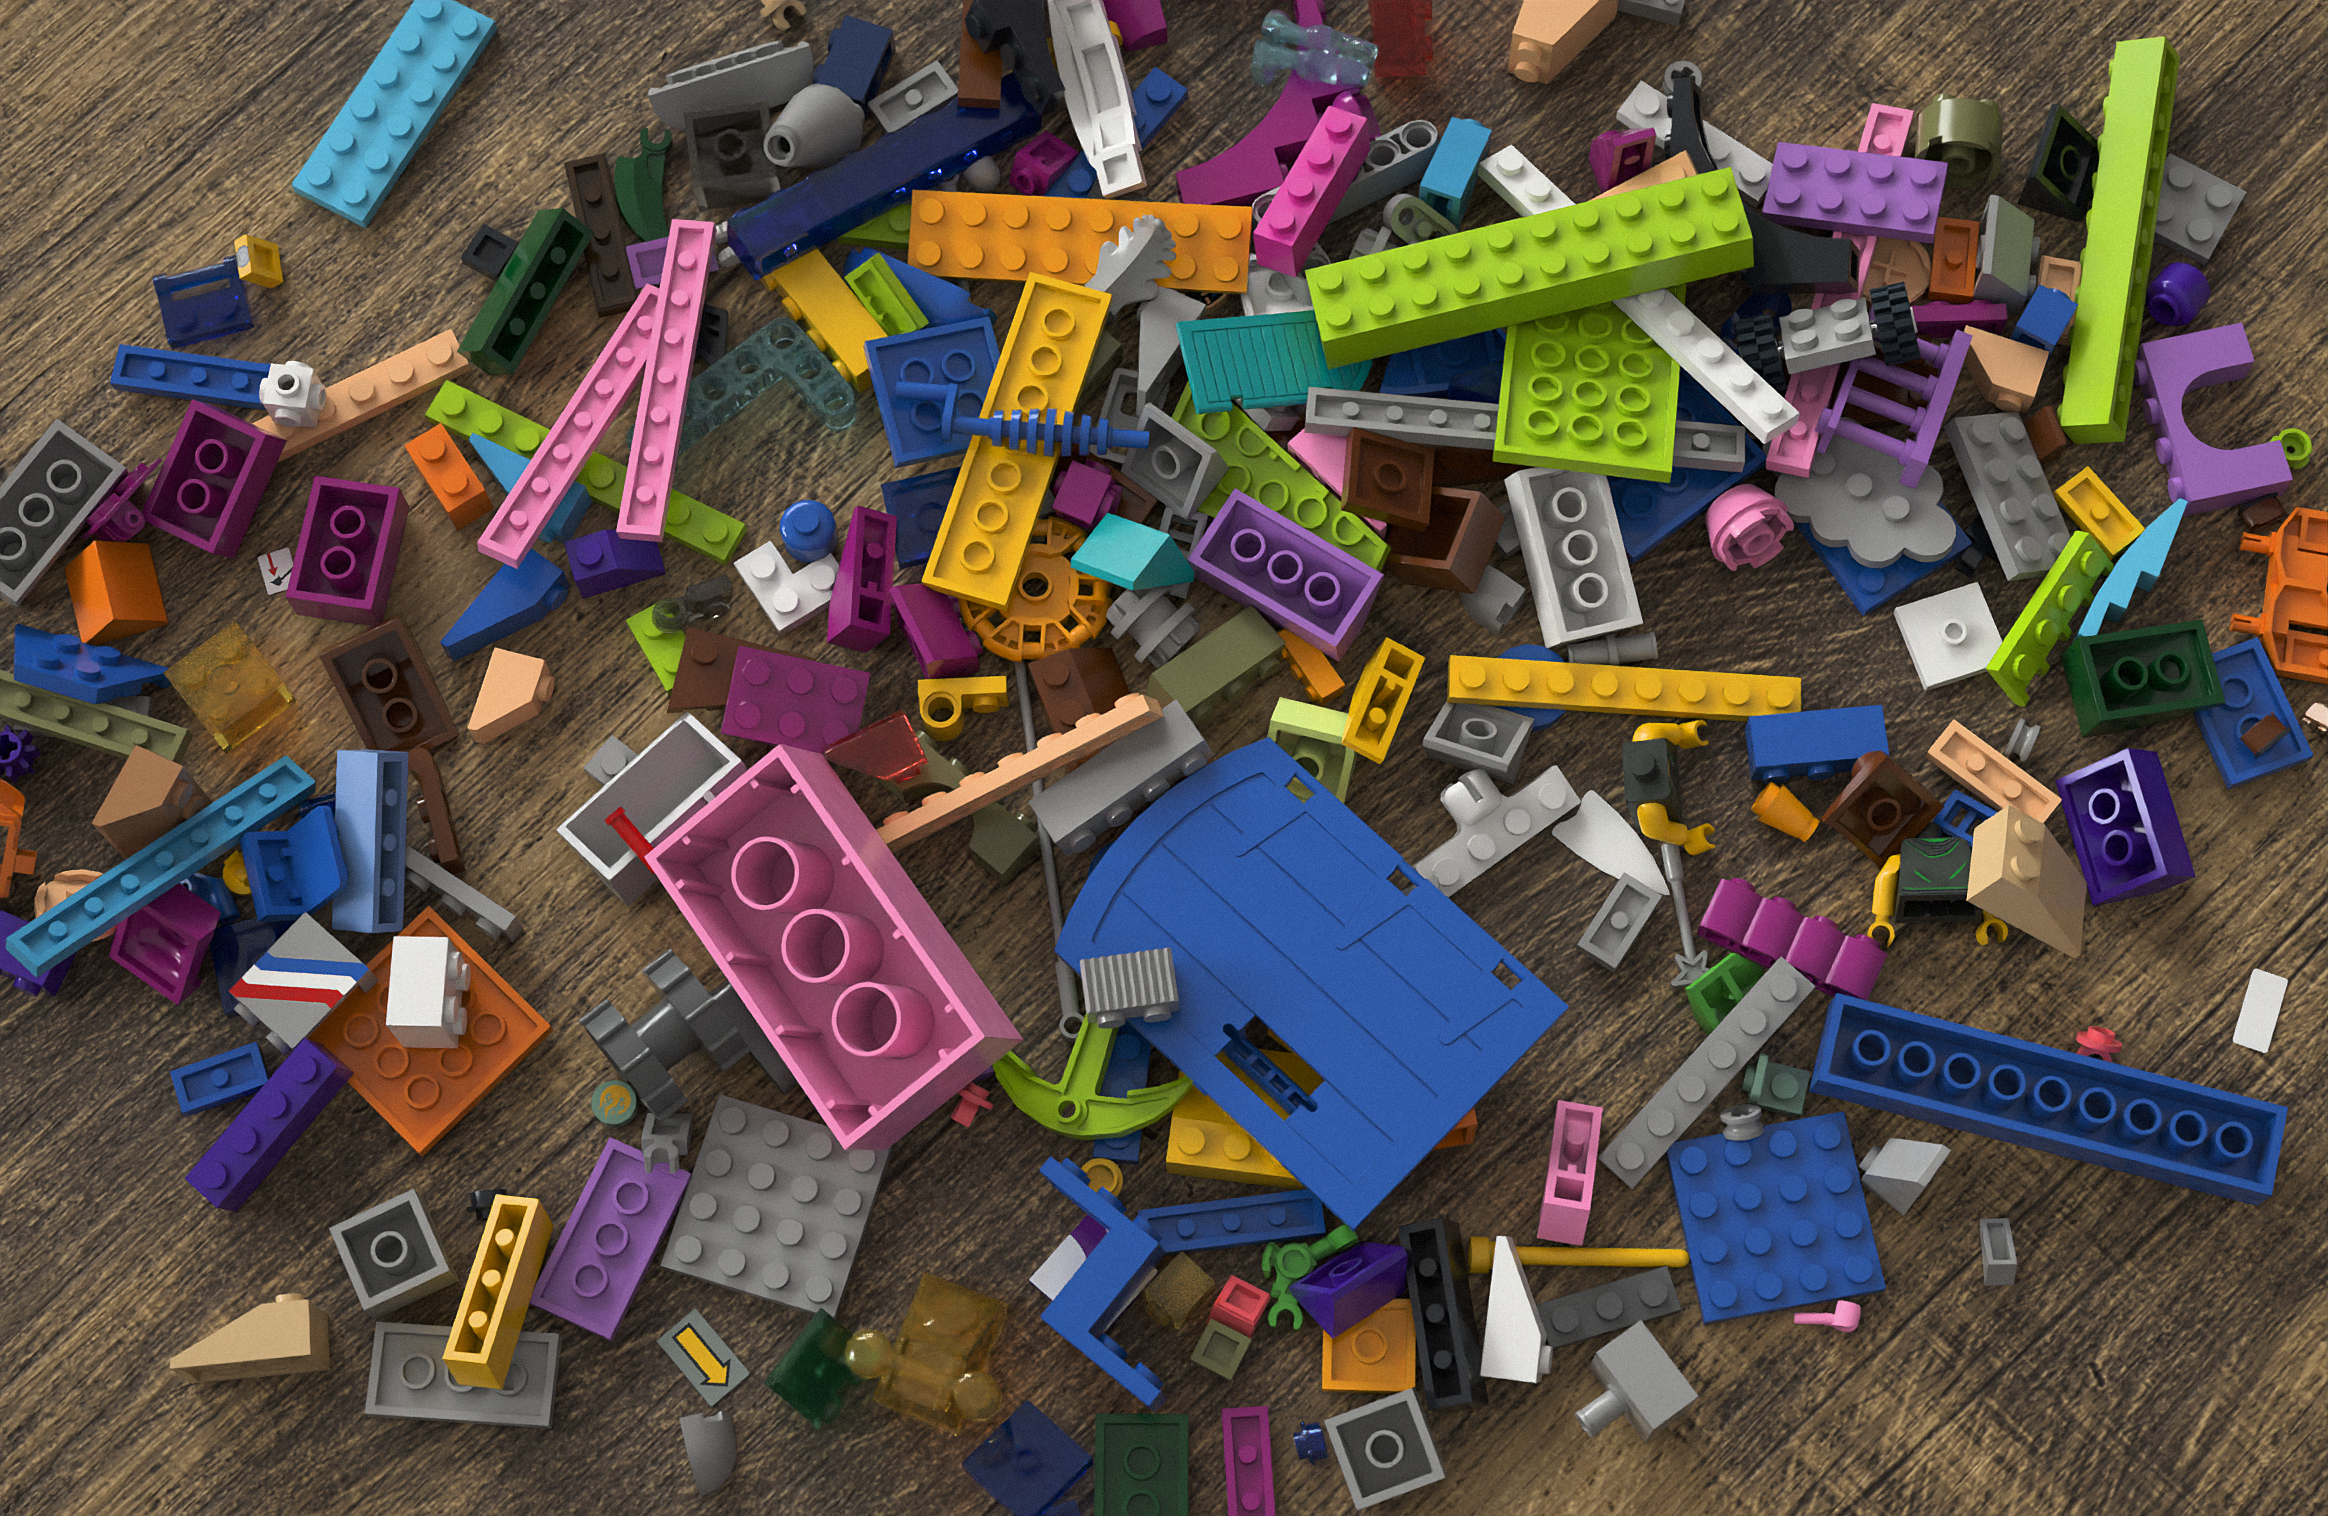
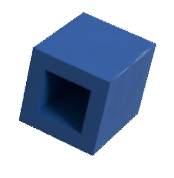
M2039 285L2016 324L2010 339L2049 351L2048 361L2069 325L2078 304L2071 301L2067 294L2058 289H2048Z

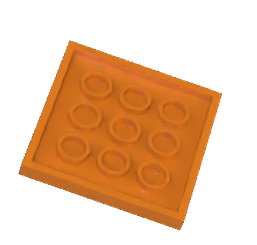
M430 906L422 911L397 936L448 937L457 951L461 952L465 964L470 965V986L468 991H462L461 1007L466 1008L467 1027L465 1034L459 1035L458 1048L403 1047L386 1026L393 940L366 965L379 981L367 993L357 986L307 1038L323 1044L354 1072L347 1082L421 1157L438 1143L554 1031L551 1025Z

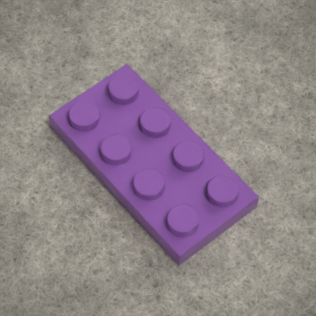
M1778 142L1762 216L1776 224L1933 244L1948 175V163Z
M610 1137L533 1290L529 1304L613 1342L684 1198L692 1174L680 1168L676 1173H670L669 1164L665 1162L655 1164L652 1173H646L642 1151Z

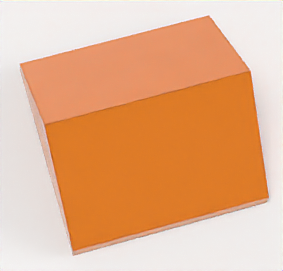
M94 541L64 568L83 643L96 646L169 625L149 544Z

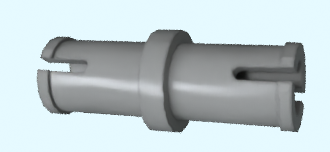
M1654 631L1646 634L1616 638L1614 633L1606 634L1605 639L1566 644L1568 663L1619 666L1620 663L1658 659Z

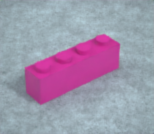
M1328 106L1253 232L1258 265L1296 278L1370 152L1367 118Z

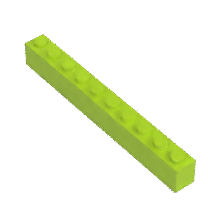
M2165 36L2117 42L2115 57L2111 59L2109 64L2111 84L2109 96L2105 97L2103 103L2105 124L2103 134H2100L2098 138V153L2100 156L2098 170L2094 172L2092 177L2093 204L2092 209L2087 212L2086 216L2088 237L2086 248L2082 249L2080 256L2082 268L2081 284L2075 291V303L2078 306L2075 324L2069 330L2071 350L2069 364H2066L2063 369V382L2065 386L2063 403H2060L2057 409V419L2062 430L2075 444L2125 442L2135 361L2137 360L2180 63L2179 54Z

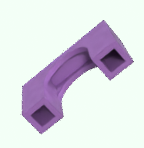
M2242 322L2142 343L2137 353L2133 381L2136 386L2141 385L2145 397L2143 401L2144 417L2148 425L2154 426L2157 435L2155 441L2156 455L2160 464H2166L2170 477L2167 484L2170 499L2173 504L2179 498L2188 501L2182 517L2246 504L2270 493L2278 492L2277 497L2283 496L2293 480L2280 440L2234 450L2217 449L2198 440L2190 432L2183 419L2182 399L2188 393L2198 388L2244 379L2255 361Z

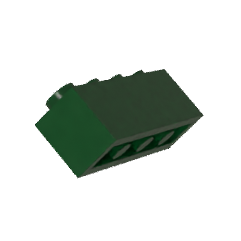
M564 208L538 210L457 352L488 375H513L595 232Z

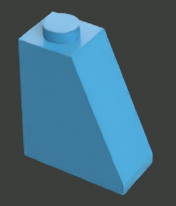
M1452 117L1421 181L1419 199L1450 221L1458 231L1479 178L1477 175L1479 163L1485 160L1488 155L1492 130L1485 128L1482 123L1473 119L1460 120Z

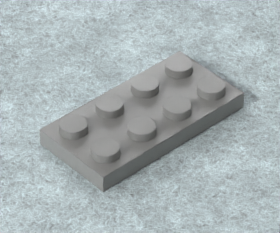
M2007 412L1953 418L1944 425V428L2007 580L2014 581L2045 577L2071 539V536L2019 413Z
M376 1322L365 1414L368 1417L552 1429L562 1341L560 1334L520 1331L503 1388L494 1389L460 1385L443 1360L453 1327Z

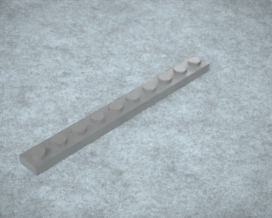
M1309 387L1304 433L1347 437L1348 433L1355 427L1412 443L1494 450L1499 404ZM1676 420L1672 466L1742 473L1745 464L1746 427Z

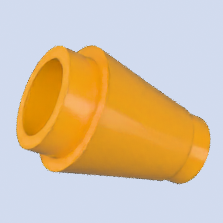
M1772 781L1766 785L1751 807V811L1758 815V821L1795 838H1799L1803 842L1810 838L1820 823V820L1815 818L1784 784L1779 787Z

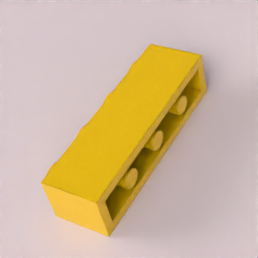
M795 224L756 251L760 267L756 270V274L768 291L771 292L776 289L784 300L781 301V305L791 320L795 323L801 320L809 331L806 332V336L815 350L820 354L826 351L834 362L831 363V367L844 385L851 382L857 391L861 393L873 385L863 345L865 341L889 336L799 225Z
M505 1195L495 1196L443 1355L444 1362L460 1385L494 1389L503 1388L554 1227L539 1199Z

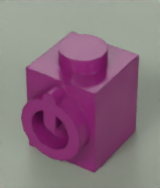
M1072 460L1068 471L1062 470L1056 480L1053 493L1057 496L1051 508L1058 518L1093 532L1107 512L1113 515L1116 514L1123 487L1116 484L1114 478L1109 475L1111 470L1106 466L1092 460H1087L1085 465Z

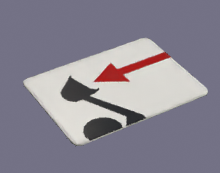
M289 548L259 556L258 561L268 595L287 590L293 567Z

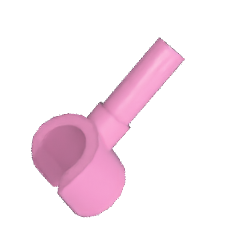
M1838 1301L1834 1314L1794 1312V1324H1820L1832 1326L1836 1330L1850 1333L1858 1327L1861 1307L1855 1303Z

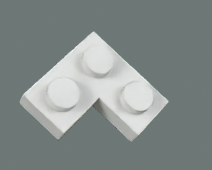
M770 540L734 562L735 569L781 637L829 608L839 569V564L831 553L793 574Z

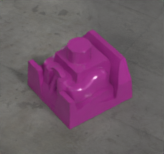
M178 883L118 923L109 957L179 1005L202 984L197 975L204 955L211 943L221 912Z

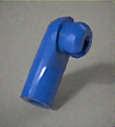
M194 873L180 882L185 888L221 912L220 924L231 923L241 916L234 898L222 878Z

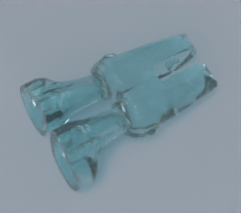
M1271 10L1262 24L1263 39H1257L1254 47L1252 79L1256 84L1267 85L1273 81L1278 70L1292 69L1296 70L1301 78L1309 82L1321 81L1340 86L1366 87L1371 75V71L1366 65H1373L1375 63L1379 46L1359 37L1333 30L1330 26L1313 25L1307 29L1291 22L1290 16L1284 11ZM1287 43L1305 46L1308 50L1297 51L1285 46Z

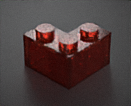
M1368 0L1372 31V65L1375 78L1426 75L1425 61L1433 60L1432 35H1425L1424 20H1432V0Z

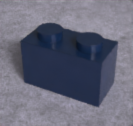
M845 15L840 29L834 28L828 42L829 55L825 64L820 63L817 66L812 85L825 84L838 88L851 98L853 103L858 104L862 108L865 116L864 120H866L869 114L867 103L876 97L896 51L893 30Z

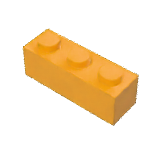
M1286 629L1277 633L1286 643L1280 658H1286L1289 662L1291 674L1297 681L1301 680L1306 687L1304 689L1311 702L1316 701L1319 707H1323L1343 694L1345 684L1322 651Z

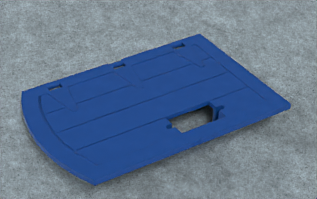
M1270 737L1232 751L1197 770L1164 793L1139 815L1108 849L1085 882L1067 916L1054 949L1055 954L1082 978L1080 960L1108 957L1110 955L1117 956L1138 951H1153L1166 947L1171 948L1180 1011L1171 1012V1018L1160 1022H1146L1143 1016L1126 1018V1020L1184 1073L1200 1092L1214 1101L1353 1232L1569 1009L1565 1002L1427 878L1425 879L1397 851ZM1294 777L1314 794L1305 803H1302L1286 788L1293 781ZM1397 869L1417 886L1407 896L1389 881ZM1500 963L1522 981L1512 990L1492 974ZM1255 1017L1325 1080L1310 1096L1247 1039L1245 1027ZM1221 1051L1290 1115L1285 1121L1216 1058Z

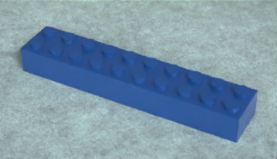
M1839 993L1834 996L1827 1007L1809 1092L2255 1206H2258L2272 1196L2288 1107Z

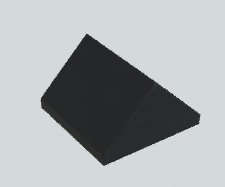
M2052 104L2041 130L2018 204L2067 220L2080 222L2083 221L2092 193L2093 174L2098 170L2100 157L2098 141L2060 104Z

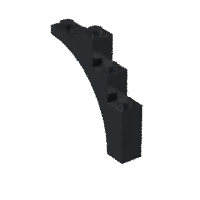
M973 0L964 19L970 37L977 41L984 54L999 49L1004 65L1011 69L1021 85L1024 98L1033 105L1039 117L1054 113L1066 89L1052 62L1045 37L1044 0Z
M1674 78L1673 93H1669L1667 97L1668 117L1672 118L1671 134H1667L1664 141L1666 159L1668 160L1686 150L1691 156L1698 174L1719 170L1710 153L1703 125L1702 90L1691 78ZM1653 162V163H1652V167H1654V166H1656V165H1658V164H1660V163H1662V162ZM1742 202L1753 237L1754 267L1742 269L1741 278L1756 295L1858 293L1860 250L1851 239L1815 237L1786 229L1757 214Z

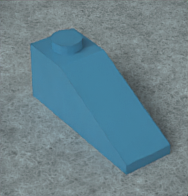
M472 433L468 440L476 457L507 497L531 460ZM576 481L573 482L538 536L540 540L552 543L555 539L564 544L565 541L571 539L592 503L586 486Z

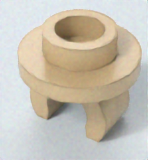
M761 0L765 7L760 13L763 17H766L773 12L772 20L775 26L782 31L790 27V24L783 16L785 8L792 9L798 17L806 13L804 5L799 0Z

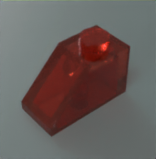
M902 710L820 748L828 761L887 782L895 779L897 784L906 782L921 774L919 767L928 763L906 713Z

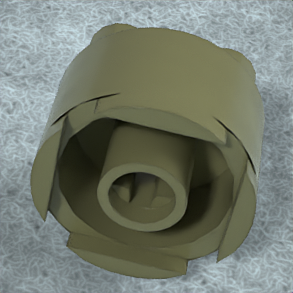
M1938 94L1932 98L1931 105L1927 106L1919 114L1917 119L1915 159L1947 162L1948 175L1945 188H1973L1975 180L1986 177V183H1988L1999 174L2002 157L2003 118L1999 113L1998 103L1989 99L1978 101L1956 98L1951 94Z

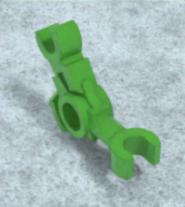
M1344 1224L1309 1246L1305 1242L1303 1244L1290 1243L1279 1248L1274 1242L1268 1243L1262 1256V1270L1265 1278L1269 1279L1271 1268L1275 1267L1277 1278L1276 1281H1273L1271 1297L1279 1298L1278 1303L1271 1308L1268 1315L1270 1328L1276 1329L1279 1314L1287 1311L1294 1315V1331L1301 1330L1304 1320L1303 1315L1298 1307L1299 1302L1292 1296L1288 1287L1313 1272L1314 1268L1318 1267L1316 1262L1333 1253L1346 1250L1359 1242L1355 1231L1353 1232Z

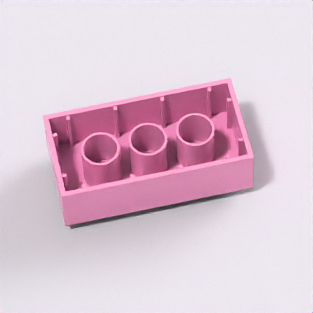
M779 744L644 857L844 1150H887L1023 1040L823 754Z

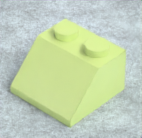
M1279 697L1270 720L1267 738L1270 737L1345 805L1358 755L1356 751L1341 744L1348 713ZM1295 777L1286 787L1303 802H1306L1314 795Z

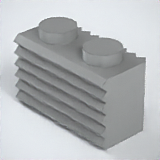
M1166 947L1153 951H1138L1117 956L1110 955L1108 957L1102 956L1080 960L1088 1024L1098 1023V1027L1104 1029L1116 1028L1124 1025L1126 1018L1143 1016L1146 1022H1160L1171 1018V1012L1180 1011L1171 948Z

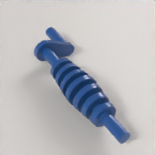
M897 381V399L945 402L942 420V442H952L953 434L988 436L989 439H992V446L1002 447L1003 438H1009V448L1019 451L1021 439H1026L1027 453L1036 455L1039 440L1044 441V456L1054 457L1055 442H1062V457L1071 456L1073 443L1080 444L1079 456H1088L1090 445H1097V455H1106L1107 448H1111V446L1149 449L1150 432L1113 429L1112 426H1109V420L1100 418L1099 428L1092 427V416L1084 414L1082 415L1081 426H1074L1075 413L1065 411L1063 425L1057 424V409L1048 408L1046 423H1040V409H1030L1028 422H1022V409L1012 410L1011 421L1005 420L1004 410H996L994 417H990V419L956 416L959 384L949 383V385Z

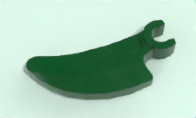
M643 127L640 132L641 154L635 158L618 157L614 181L616 200L623 219L640 241L647 242L669 237L663 211L662 186L665 157L672 146V134L670 130L665 129L663 141L654 144L648 140V128Z

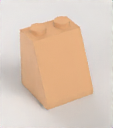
M1524 0L1512 33L1507 72L1515 74L1517 78L1525 82L1533 83L1538 81L1548 84L1615 19L1619 0Z

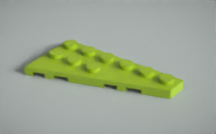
M1188 380L1171 418L1214 448L1229 467V470L1197 509V512L1207 514L1210 518L1215 519L1233 490L1237 489L1378 572L1381 571L1391 550L1388 544L1355 514L1341 511V501L1234 403H1232V411L1197 414Z

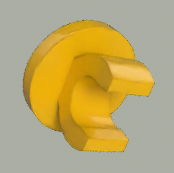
M236 850L223 862L225 864L223 879L226 886L233 893L249 896L252 893L243 854Z

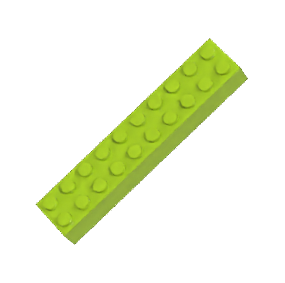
M1728 167L1305 270L1327 367L1332 369L1754 267L1753 237L1732 169Z

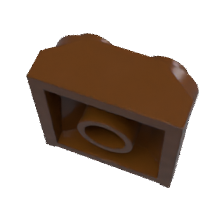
M1879 750L1867 752L1858 758L1852 768V780L1821 819L1825 824L1832 826L1854 844L1881 870L1890 856L1900 854L1902 841L1907 838H1915L1944 806L1914 776L1888 754Z

